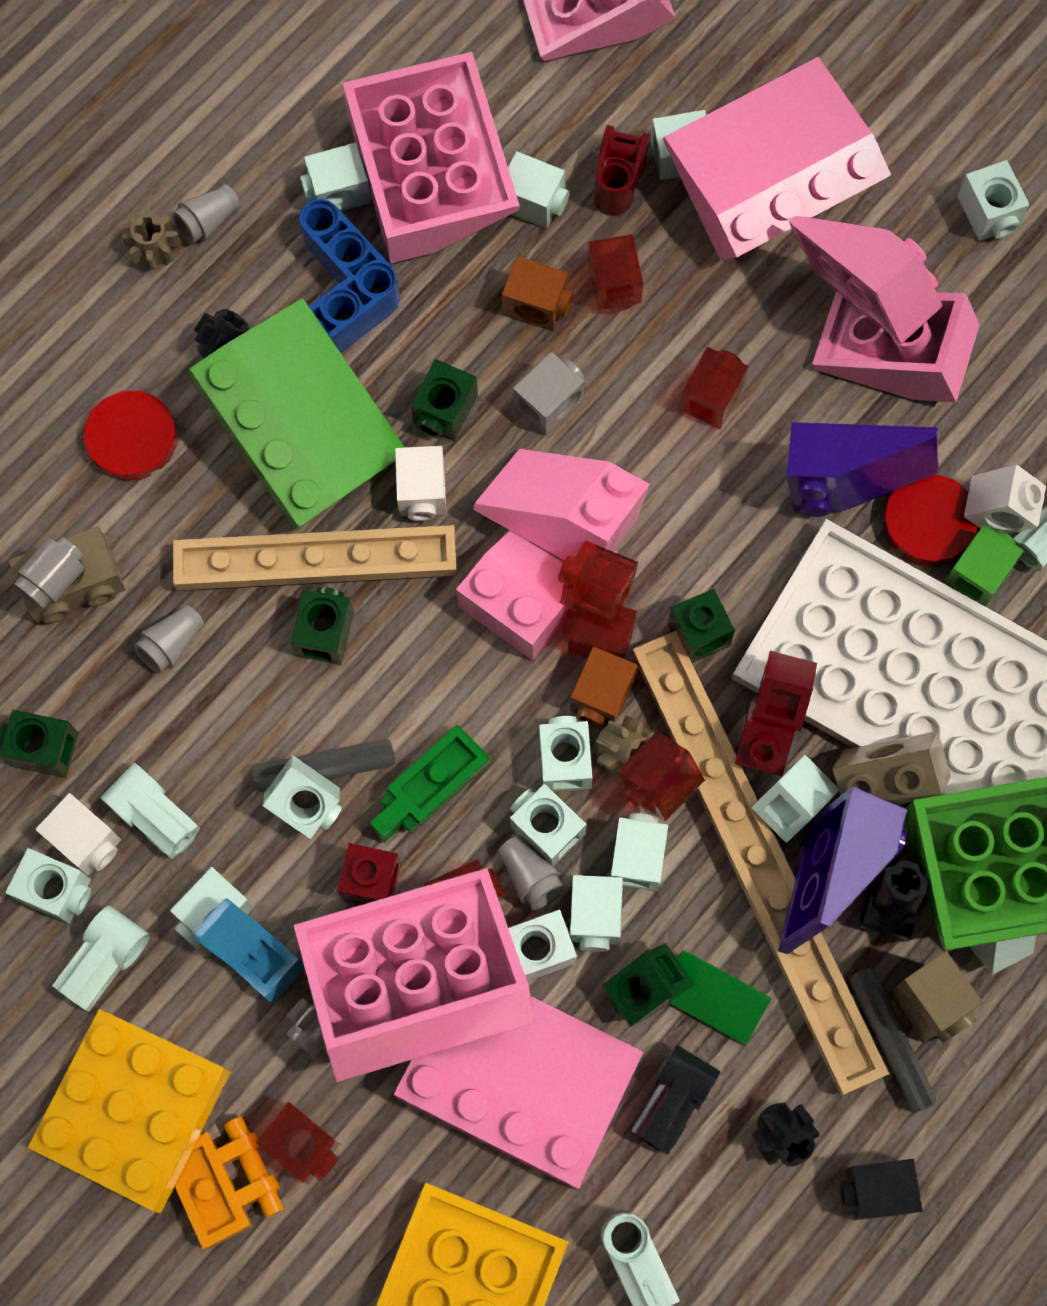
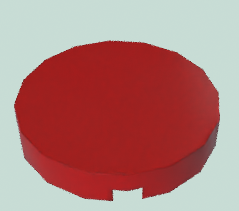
M140 390L120 391L104 398L92 409L85 424L84 443L92 461L106 475L122 481L142 480L151 476L150 473L156 471L159 467L162 469L171 460L177 446V427L169 408L156 396Z
M936 474L895 490L886 503L883 517V527L888 542L894 549L896 547L900 553L904 554V558L914 564L933 567L951 563L965 552L977 533V526L964 517L968 498L967 490L963 485L949 477Z

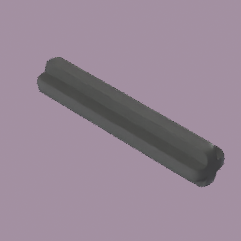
M387 739L296 757L326 779L388 768L395 764L393 746L390 740ZM290 758L255 765L252 769V776L257 791L265 792Z
M866 968L853 974L849 978L850 987L909 1110L915 1113L936 1103L934 1092L875 970Z

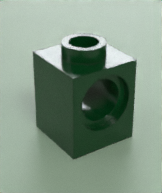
M435 359L411 403L413 423L416 424V427L422 433L432 438L439 439L441 436L455 441L478 397L477 377ZM439 399H449L454 402L447 409H436L432 406Z
M318 587L316 592L303 589L291 638V646L296 657L342 665L354 614L351 600L348 597H344L345 594L329 587ZM329 615L336 619L334 625L328 630L317 631L312 628L313 622L320 616Z
M711 589L670 608L668 626L671 632L677 631L691 663L731 646L735 629L715 589Z
M12 709L9 723H3L0 728V757L14 768L66 778L79 733L69 721ZM36 734L45 735L44 743L39 750L31 753L25 752V745L29 738Z
M666 943L644 952L602 984L609 995L612 1008L620 1017L627 1021L630 1027L653 1016L694 985ZM640 978L647 983L650 996H647L642 991Z

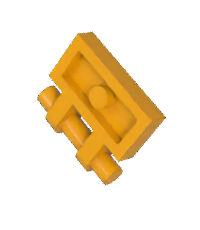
M242 1116L224 1124L231 1142L219 1149L211 1133L205 1132L199 1136L175 1184V1188L202 1249L206 1251L253 1226L244 1207L258 1201L266 1219L284 1210L277 1191L280 1190L279 1183L274 1174H268L258 1152L261 1144L255 1132L249 1133ZM235 1160H240L250 1182L249 1185L238 1191L226 1168V1165Z

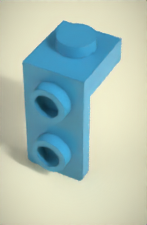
M228 898L224 899L217 908L211 910L206 915L202 925L193 934V937L200 944L236 970L262 996L273 1004L305 968L304 963Z

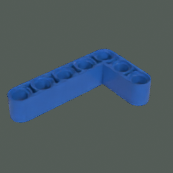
M314 199L304 205L299 215L304 242L308 250L339 284L314 302L309 308L339 352L342 353L393 314L398 308L400 296L397 276L393 267L335 204L325 199ZM318 225H330L324 231L313 230ZM347 255L359 256L353 262L341 261ZM382 285L387 287V290L382 293L375 294L369 292L375 286ZM341 312L353 314L347 320L339 321L334 319Z

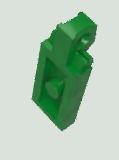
M457 724L387 787L386 795L380 800L385 809L370 822L371 830L384 843L403 826L411 833L418 826L421 827L489 765L491 758Z

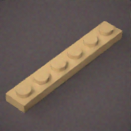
M454 525L173 540V585L176 590L457 576Z

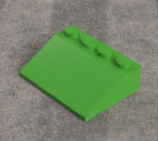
M303 298L228 342L188 370L187 377L294 530L396 461L395 448H405Z
M1047 777L916 799L905 807L907 809L905 821L915 863L918 864L920 872L928 878L926 897L944 951L1047 933Z

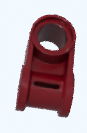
M611 125L606 126L596 168L594 191L595 205L602 213L617 216L624 214L630 209L633 204L640 174L643 173L646 164L651 134L643 133L640 137L617 132L615 127ZM618 185L621 186V188H610L608 186Z

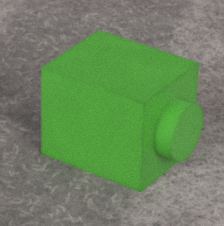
M983 525L952 569L945 584L986 607L1024 550L1016 546L1015 540L1006 532L998 529L992 530Z

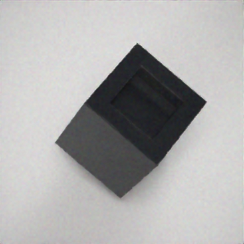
M914 1159L851 1166L846 1168L847 1178L840 1179L842 1204L845 1211L852 1210L854 1221L923 1212Z

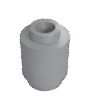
M61 537L57 542L47 538L17 572L20 577L13 586L36 606L44 609L50 602L55 604L85 570V567L79 561L84 555L64 537Z

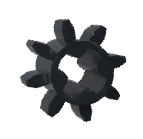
M228 309L216 311L214 316L205 312L194 329L198 333L194 340L199 343L197 345L199 354L206 358L228 342L249 330L248 323L240 315Z
M785 1102L770 1105L762 1111L757 1120L758 1130L752 1132V1137L759 1145L757 1149L769 1165L774 1164L780 1159L788 1167L800 1165L812 1155L815 1149L813 1139L819 1137L820 1133L813 1125L815 1120L802 1104L791 1110Z

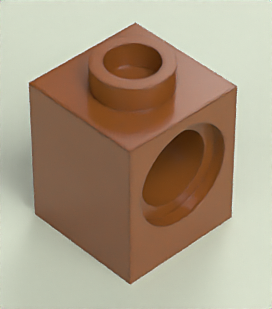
M517 256L501 295L502 315L554 331L559 316L567 317L573 301L574 292L568 290V272Z
M593 646L570 697V710L576 712L575 717L581 722L588 721V725L595 728H602L603 724L608 725L610 720L616 723L636 679L638 665Z

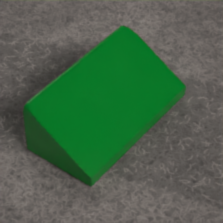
M682 950L677 960L694 985L669 1004L746 1046L771 997L692 953Z

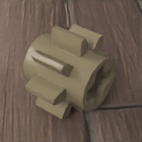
M148 210L147 214L137 218H129L131 233L122 234V240L125 247L130 249L129 255L132 262L137 264L143 260L150 265L151 270H155L157 265L163 264L166 261L172 263L174 261L172 247L180 246L181 241L178 232L173 231L174 226L171 217L168 215L160 219L158 216L153 215L152 210Z
M627 715L622 725L610 720L596 740L598 751L601 754L597 759V763L608 768L610 773L624 780L629 776L630 770L643 774L644 770L651 765L656 754L655 745L652 741L655 732L643 727V722Z

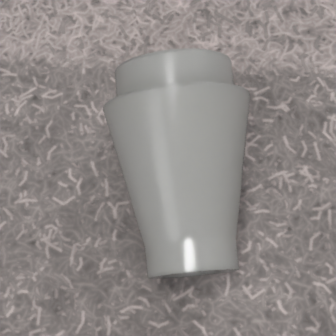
M224 184L216 190L178 203V210L171 214L172 221L179 234L188 243L193 244L198 240L204 242L233 211L240 207V201L233 189Z
M184 605L174 614L139 633L140 640L134 644V650L140 659L153 671L161 673L166 667L172 669L196 633L205 625L204 621L192 607Z
M522 836L512 837L499 848L498 854L504 861L522 904H529L532 910H539L552 903L561 895L564 890V885L560 881L561 873L531 848Z

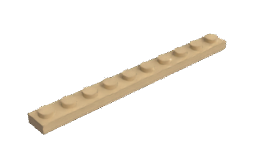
M677 631L634 648L632 656L638 665L641 675L840 1095L843 1096L887 1076L889 1072L822 933L820 932L787 955L778 951L796 879L771 827L751 808L758 800L741 765L735 764L736 754Z

